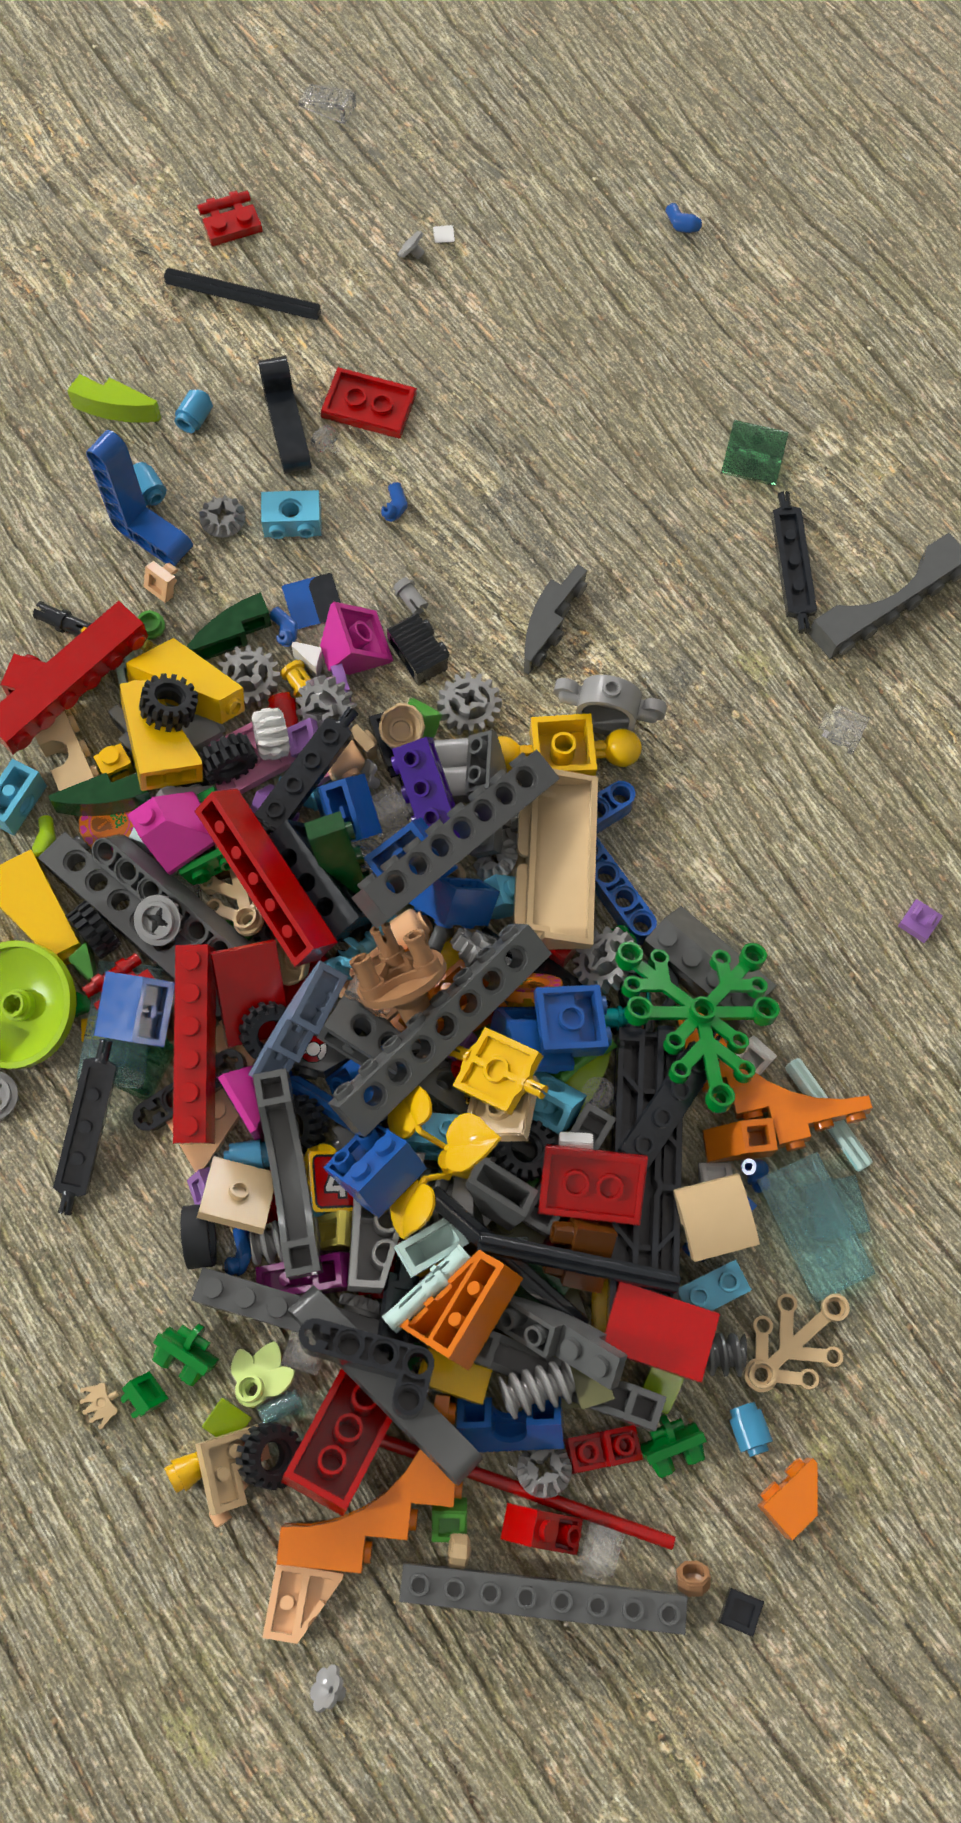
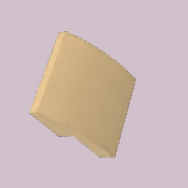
M739 1173L673 1190L680 1222L684 1226L691 1259L694 1262L760 1245L751 1207Z

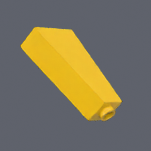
M175 638L126 662L128 682L151 680V677L154 675L160 679L163 673L167 674V678H171V675L175 674L177 675L176 680L180 681L182 677L187 679L186 685L192 683L194 691L198 693L195 714L223 724L245 711L243 687ZM163 699L166 703L172 704L174 706H179V704L173 700Z
M147 680L121 683V704L141 791L203 782L202 760L184 731L181 729V731L176 732L175 728L172 727L171 732H165L166 727L161 726L159 731L155 729V723L149 726L146 723L147 718L142 719L139 703L142 687H144ZM163 699L158 700L161 704L166 705Z
M30 849L0 864V909L33 943L44 946L54 952L65 965L71 964L68 957L82 944L72 924L66 918V913L33 851Z

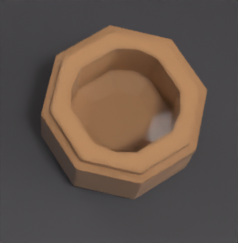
M684 1561L676 1569L678 1590L688 1597L703 1596L710 1589L711 1577L709 1567L699 1561Z

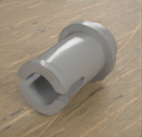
M404 577L394 585L395 596L397 598L401 597L413 615L416 613L421 614L424 611L421 607L423 606L426 609L429 603L424 600L414 587L415 582Z

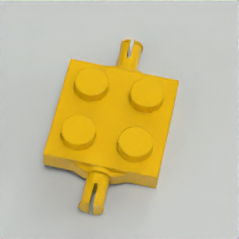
M486 1027L477 1042L470 1049L458 1045L449 1054V1056L462 1061L461 1071L453 1086L457 1090L510 1116L525 1092L535 1095L540 1099L546 1096L541 1091L548 1092L547 1085L533 1080L534 1073L544 1056L539 1051Z

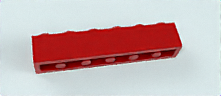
M117 601L0 702V743L13 755L29 746L32 739L40 731L48 729L55 722L56 717L63 711L72 708L77 703L79 697L87 690L94 689L100 683L103 676L110 670L117 669L126 656L144 645L148 638L144 623L120 601Z
M238 788L211 792L196 808L195 813L294 967L320 960L338 943Z
M208 944L175 945L174 1144H215L216 984L210 952L217 950Z

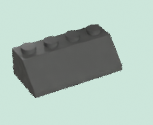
M682 906L666 916L644 940L642 946L643 953L648 958L655 949L667 952L669 955L668 967L678 978V983L694 997H707L719 985L717 971L712 969L709 963L714 951L724 950L731 956L729 964L731 971L739 963L740 954ZM654 958L657 962H663L659 958ZM716 959L717 961H719V962H721V963H724L723 960H721V959ZM759 970L748 972L743 979H751L757 976L767 982L768 988L763 997H768L777 986ZM753 985L755 989L761 990L758 986ZM729 993L718 1006H753L757 999L750 997L747 993ZM746 1020L723 1021L738 1031Z

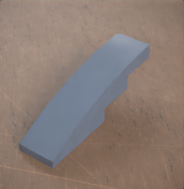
M319 961L281 1016L248 1075L253 1077V1074L284 1068L289 1073L294 1062H300L313 1035H319L348 976Z

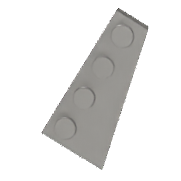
M415 1152L423 1162L426 1153ZM353 1199L347 1292L382 1293L394 1257V1247L397 1245L400 1237L393 1226L390 1207L378 1218Z

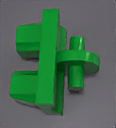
M200 1323L193 1330L182 1325L178 1332L168 1327L162 1334L159 1333L153 1342L157 1347L152 1361L160 1367L168 1369L177 1358L185 1364L179 1374L180 1380L192 1387L215 1368L219 1358L206 1351L211 1343L202 1337L205 1327Z
M664 1413L659 1419L660 1427H657L656 1432H650L652 1440L640 1444L642 1456L652 1466L658 1477L663 1478L673 1474L675 1471L671 1459L672 1456L682 1453L688 1465L704 1461L703 1443H706L707 1440L704 1432L699 1430L695 1422L684 1425L681 1418L670 1422Z

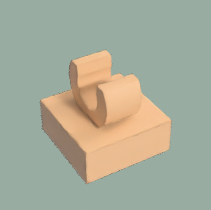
M152 561L145 566L144 588L166 603L173 598L174 585L177 583V579L173 575L178 572V568L171 563H166L161 567L155 561Z

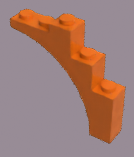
M676 1020V1021H677V1024H678V1027H679L685 1020ZM697 1029L685 1040L684 1050L690 1042H697L699 1040ZM722 1037V1039H720L719 1042L723 1044L725 1047H727V1044ZM721 1060L719 1062L723 1083L728 1084L735 1092V1100L732 1106L736 1119L763 1118V1113L768 1112L769 1118H773L778 1149L786 1147L787 1152L806 1147L805 1142H809L812 1137L809 1128L814 1127L817 1132L833 1128V1122L846 1119L847 1124L860 1122L867 1119L865 1114H869L872 1110L869 1095L847 1099L816 1098L791 1092L767 1081L756 1072L750 1082L740 1083L734 1078L733 1069ZM740 1069L743 1074L748 1075L746 1070ZM708 1080L702 1087L703 1092H708L709 1090Z
M437 1393L434 1407L451 1424L455 1425L457 1403H450L451 1395ZM420 1449L407 1470L395 1483L367 1505L337 1518L313 1523H284L280 1529L276 1565L362 1573L364 1564H371L373 1542L367 1541V1536L408 1540L410 1531H416L418 1522V1509L412 1508L413 1503L454 1507L455 1498L462 1499L463 1481L457 1486Z

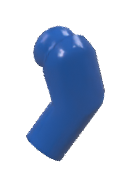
M671 203L666 207L665 212L676 231L692 233L698 232L701 229L702 221L696 215L681 213L676 203Z
M399 482L388 486L392 501L387 503V507L382 506L381 508L382 516L390 522L397 521L408 507L402 485Z
M275 607L269 615L270 619L279 626V635H276L277 642L284 647H289L297 640L298 624L281 608Z
M747 1158L743 1160L741 1169L747 1175L748 1185H752L756 1193L768 1189L770 1182L766 1179L769 1173L767 1163L762 1159Z
M234 1228L232 1231L237 1250L235 1257L226 1258L224 1269L228 1275L237 1274V1276H240L247 1271L252 1258L250 1231Z

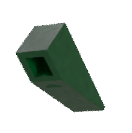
M341 811L304 823L318 866L355 894L361 891L357 884L370 874L368 870L364 872L361 870L360 865L366 863L360 846L353 847L351 841L357 838L351 821L344 822Z

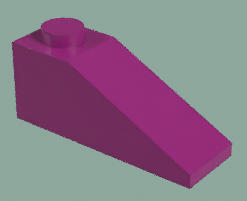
M336 1252L321 1255L323 1274L293 1280L286 1278L284 1262L255 1267L256 1283L298 1296H302L312 1285L323 1294L347 1291L350 1253Z

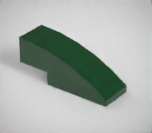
M261 592L239 601L213 618L195 635L187 645V648L204 660H208L233 651L235 647L242 648L247 646V634L272 626L269 611Z
M107 773L48 795L56 813L74 816L120 814L133 811L148 799H151L148 790L141 791L137 773L111 782Z

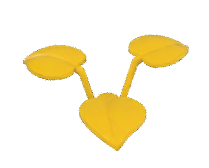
M419 1085L388 1114V1126L392 1133L402 1139L410 1138L416 1131L420 1136L443 1149L438 1156V1165L442 1173L425 1175L420 1180L416 1179L390 1206L393 1226L398 1235L405 1240L411 1234L421 1229L433 1214L436 1204L435 1193L432 1187L426 1184L430 1181L441 1179L449 1181L452 1175L468 1179L473 1167L482 1161L502 1139L480 1117L471 1113L459 1115L450 1124L446 1134L448 1144L429 1134L421 1125L430 1119L432 1103L428 1093Z

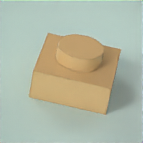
M355 724L350 728L354 736L352 740L357 744L364 759L373 761L377 758V740L369 730L363 731L358 724Z

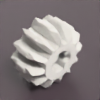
M264 708L261 711L254 712L252 724L259 756L263 760L281 759L280 757L288 756L290 745L283 712L279 708Z

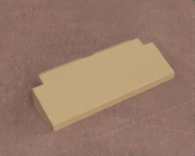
M553 769L560 779L522 809L518 815L517 853L521 857H525V864H520L516 869L513 923L529 924L548 949H591L594 941L598 777Z

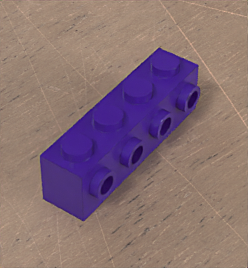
M424 737L393 748L394 757H391V762L397 775L401 774L404 786H401L403 798L407 804H411L414 815L411 816V821L422 817L428 827L439 819L443 824L447 822L450 818L446 813L456 805L433 738ZM453 829L455 835L460 838L459 833Z

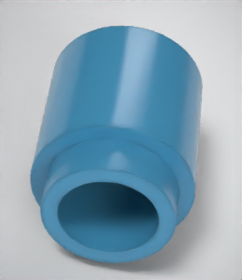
M199 389L189 390L175 412V424L187 433H194L195 430H199L213 408L210 396Z
M145 462L134 464L133 467L146 506L158 505L166 495V487L152 466Z
M261 1139L229 1143V1150L223 1152L224 1159L261 1169L270 1167L266 1142H262Z
M751 1402L729 1410L732 1417L729 1422L740 1452L748 1451L749 1457H753L769 1451L767 1444L773 1442L762 1410L757 1409L756 1403Z

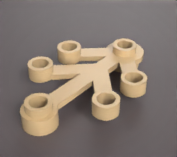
M232 869L229 871L233 885L218 880L215 876H212L206 883L199 884L200 888L208 895L218 893L237 901L239 909L225 906L217 898L209 900L207 905L211 909L219 906L215 912L222 918L234 922V928L240 935L252 936L260 931L264 924V918L252 902L251 904L249 895ZM213 881L212 885L207 887L208 883Z
M783 1294L775 1302L776 1309L780 1313L779 1349L770 1357L768 1335L773 1330L771 1319L761 1315L756 1317L751 1323V1329L755 1334V1358L747 1363L744 1369V1379L746 1384L756 1392L770 1391L776 1383L799 1385L804 1390H811L818 1386L819 1375L813 1369H804L800 1372L780 1370L779 1368L787 1360L819 1362L827 1367L834 1368L841 1365L844 1359L843 1352L835 1346L825 1349L803 1346L830 1321L838 1322L848 1316L850 1306L847 1299L840 1294L826 1296L821 1302V1311L793 1335L794 1311L797 1309V1300L791 1294ZM783 1298L789 1299L792 1303L789 1311L784 1310L781 1306ZM830 1302L837 1304L839 1308L836 1315L831 1314L828 1310ZM759 1320H764L768 1325L765 1333L757 1329V1322ZM830 1350L834 1351L838 1356L837 1362L834 1364L827 1359V1353ZM758 1368L763 1369L766 1373V1379L763 1382L758 1381L755 1377V1371ZM805 1373H810L813 1376V1384L811 1386H807L803 1382L802 1378Z

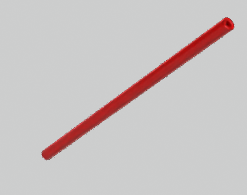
M385 1434L379 1446L412 1459L415 1458L420 1450L415 1444ZM478 1466L466 1477L663 1548L672 1550L674 1547L676 1536L560 1495L551 1498L535 1497L526 1492L519 1481Z

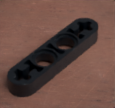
M225 1049L216 1054L215 1068L217 1069L227 1065L226 1058L228 1056L233 1059L238 1058V1062L235 1063L236 1070L247 1067L245 1056L234 1049ZM225 1069L219 1074L222 1075L231 1072L232 1070ZM216 1072L215 1093L223 1088ZM173 1083L135 1107L132 1119L137 1128L143 1131H155L173 1119V1108L168 1102V1097L173 1091ZM162 1106L168 1112L166 1116L165 1112L161 1111L152 1117L154 1121L152 1124L142 1121L146 1116L144 1112L146 1109L148 1111H155Z

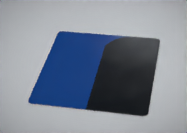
M331 573L282 585L290 616L297 622L298 629L326 622L330 604L334 601L341 603Z

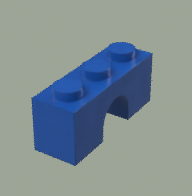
M559 1396L558 1408H554L548 1399L545 1400L544 1412H541L534 1403L532 1404L530 1416H527L525 1411L521 1410L518 1412V1419L516 1420L513 1419L510 1413L497 1410L493 1406L492 1397L484 1398L483 1405L457 1399L456 1429L478 1452L564 1449V1418L561 1396Z

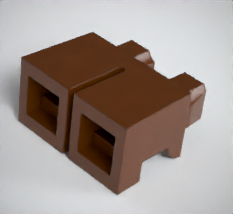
M570 1217L569 1222H552L550 1241L553 1244L563 1245V1249L611 1259L618 1234L611 1222H591ZM541 1266L544 1273L559 1277L562 1286L599 1294L602 1292L605 1281L603 1278Z

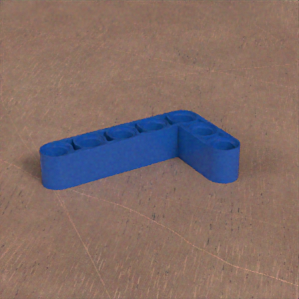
M106 430L86 451V455L111 523L120 533L165 564L171 563L176 566L193 547L192 541L184 532L146 507L125 442L113 431Z
M617 781L598 792L597 811L603 817L597 818V834L631 812L635 799V789L629 782ZM617 795L624 796L627 802L619 803L613 797ZM596 836L595 894L617 925H625L629 933L635 935L636 944L643 945L644 940L656 928L657 920ZM608 874L612 877L613 881L605 883L598 876ZM625 898L631 905L629 907H621L615 900ZM637 922H642L647 925L649 930L639 932L633 925Z

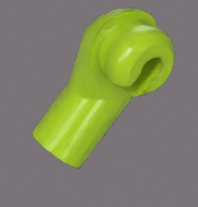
M43 815L38 819L39 833L32 846V851L37 859L56 840L54 821L49 815Z

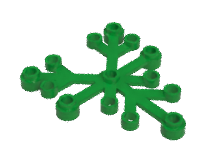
M623 942L619 945L615 955L618 967L624 971L634 970L644 978L628 976L623 982L622 993L626 997L631 998L624 1011L627 1021L633 1026H641L648 1023L649 1020H685L675 1032L668 1033L663 1042L665 1051L672 1055L679 1054L682 1051L685 1040L697 1029L699 1040L681 1060H677L672 1064L668 1073L669 1078L677 1084L685 1083L691 1073V1069L703 1057L709 1090L705 1096L706 1105L714 1113L728 1111L735 1100V1092L728 1084L723 1083L718 1059L733 1069V1076L740 1083L750 1082L756 1070L750 1061L743 1060L736 1055L744 1053L748 1047L749 1038L747 1035L734 1030L722 1020H753L759 1026H768L775 1022L780 1012V1007L774 999L763 997L768 988V984L763 978L756 976L751 979H743L748 972H754L762 968L767 959L766 950L757 943L746 944L739 955V963L732 971L729 965L731 962L729 953L724 950L714 951L709 963L711 968L717 971L719 985L707 997L699 996L693 999L671 982L668 969L669 955L667 952L661 949L653 950L648 959V964L642 961L643 950L638 944ZM654 958H659L663 962H657ZM716 959H721L724 961V963H721ZM628 985H633L637 989H631ZM753 985L758 986L761 990L755 989ZM641 992H663L680 1006H653L647 998L639 995ZM729 993H747L750 997L757 999L753 1006H718ZM712 1030L727 1040V1047L713 1037ZM734 1040L741 1042L742 1046L735 1044ZM670 1041H676L679 1046L672 1045ZM675 1069L682 1070L685 1075L678 1074ZM740 1069L746 1070L748 1075L743 1074ZM714 1098L721 1100L722 1103L716 1101Z

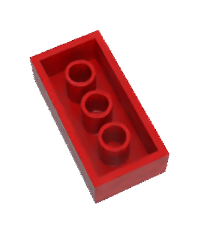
M342 1368L286 1469L282 1483L337 1514L344 1516L392 1420Z

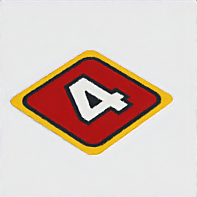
M311 1151L309 1153L312 1208L315 1212L353 1211L354 1198L323 1168L338 1151Z

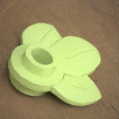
M274 1341L263 1346L253 1356L243 1349H238L231 1363V1373L237 1381L235 1387L236 1398L240 1404L248 1408L260 1406L267 1397L280 1396L289 1388L295 1376V1370L282 1367L281 1349ZM253 1385H257L258 1390L256 1394L250 1396V1388Z

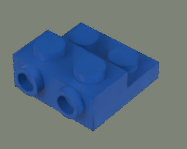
M600 985L535 988L533 993L541 1054L571 1053V1057L604 1055L608 1047L611 1046L612 1033L610 1027H606L604 1015L607 1014V1000L605 996H601Z

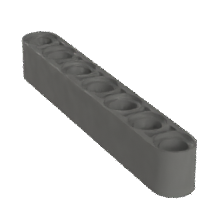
M123 834L112 835L97 839L93 843L92 856L94 860L138 899L142 901L148 896L162 895L169 896L170 900L181 905L182 912L179 909V905L177 907L179 913L183 916L180 924L182 930L179 934L192 945L208 944L219 951L225 949V943L228 948L252 944L172 874L169 875L159 863Z
M313 1285L287 1310L300 1326L309 1319L317 1318L357 1329ZM314 1330V1333L310 1335L315 1342L317 1340L328 1342V1350L333 1351V1340L336 1334L331 1333L330 1341L321 1338L319 1330ZM347 1338L340 1343L339 1349L345 1355H353L358 1351L359 1344L356 1340ZM378 1349L374 1352L373 1357L377 1363L381 1365L390 1363ZM338 1364L457 1486L483 1460V1457L475 1447L427 1399L421 1413L416 1418L406 1420L398 1417L392 1408V1398L397 1379ZM411 1392L402 1393L398 1398L399 1405L405 1410H412L418 1406V1399Z

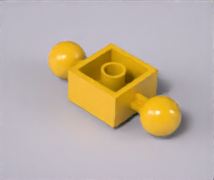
M591 713L531 717L529 730L530 745H518L510 737L498 736L507 773L513 769L509 765L511 761L523 752L528 757L536 749L552 769L596 776L597 758H606L617 767H627L639 759L642 751L639 737L629 729L614 730L605 740L594 741Z

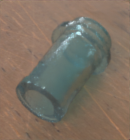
M287 1389L285 1394L257 1407L260 1418L264 1423H274L292 1413L296 1416L299 1414L298 1410L304 1408L296 1389L292 1391Z

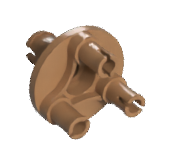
M385 922L381 925L384 935H381L379 928L376 929L373 926L370 929V933L380 951L379 959L381 963L374 967L369 953L358 954L349 963L359 981L357 994L361 1003L372 1009L395 1007L406 1024L413 1015L425 1011L431 1005L427 995L428 991L444 976L446 962L440 952L430 949L422 929L413 930L405 935L403 940L409 951L405 952L403 946L398 945L390 923ZM438 1021L436 1022V1030H437L438 1027H439V1026H438Z

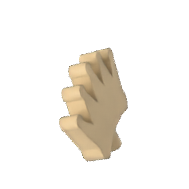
M105 1383L81 1388V1393L86 1391L91 1393L84 1399H81L80 1403L92 1402L86 1410L82 1411V1414L88 1415V1413L96 1412L89 1419V1422L95 1423V1421L103 1419L98 1428L104 1429L108 1422L119 1413V1409L112 1402V1400L119 1397L117 1390L108 1394L107 1384Z

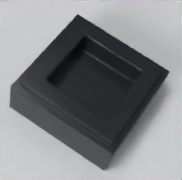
M729 1587L718 1622L753 1637L764 1601Z

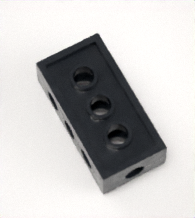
M285 820L269 835L270 839L338 942H345L344 939L352 937L360 942L365 937V932L369 931L373 924L353 901L352 897L356 894L318 866L304 823Z

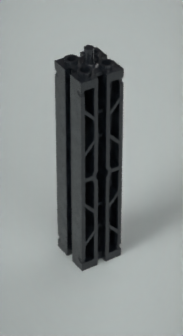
M649 1020L648 1023L641 1026L625 1024L624 1027H619L617 1037L614 1040L617 1047L613 1049L611 1116L615 1117L616 1120L610 1129L609 1151L619 1152L618 1148L667 1077L672 1064L682 1055L683 1049L679 1054L672 1055L666 1052L663 1047L667 1034L675 1032L676 1027L668 1025L658 1026L657 1032H655V1020ZM670 1041L672 1045L679 1046L676 1041ZM683 1117L647 1169L640 1225L611 1222L618 1234L611 1259L677 1272L679 1274L680 1218L673 1190L681 1188ZM608 1280L606 1325L619 1284L618 1281ZM637 1286L679 1300V1290L677 1293H670Z

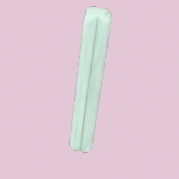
M800 1058L794 1059L786 1065L785 1070L803 1095L828 1098ZM844 1120L833 1122L834 1127L827 1130L856 1171H862L872 1164L871 1157Z

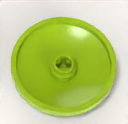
M5 941L0 943V1068H29L51 1057L66 1040L75 1018L76 990L67 966L54 952L44 946L31 942Z

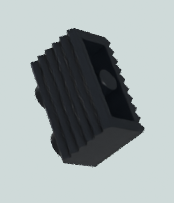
M419 613L387 629L388 642L417 685H421L427 680H431L432 677L445 672L448 669V658L450 657L445 644L442 641L438 643L433 636L434 630L427 619L422 620Z

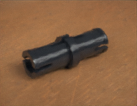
M42 601L36 604V607L41 608V611L35 608L33 610L34 619L54 626L55 630L61 633L66 631L78 636L83 627L87 628L92 624L72 616V613L66 609L61 611Z

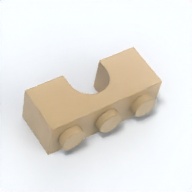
M65 711L56 717L55 722L48 729L40 731L35 736L46 757L56 753L68 754V758L63 765L50 770L59 791L100 775L96 765L90 766L87 761V757L92 755L85 740L79 741L75 734L80 731L74 715L67 716Z

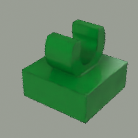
M150 1371L130 1380L121 1388L125 1394L121 1397L120 1401L125 1403L130 1400L136 1409L131 1414L132 1418L142 1417L157 1409L169 1399Z

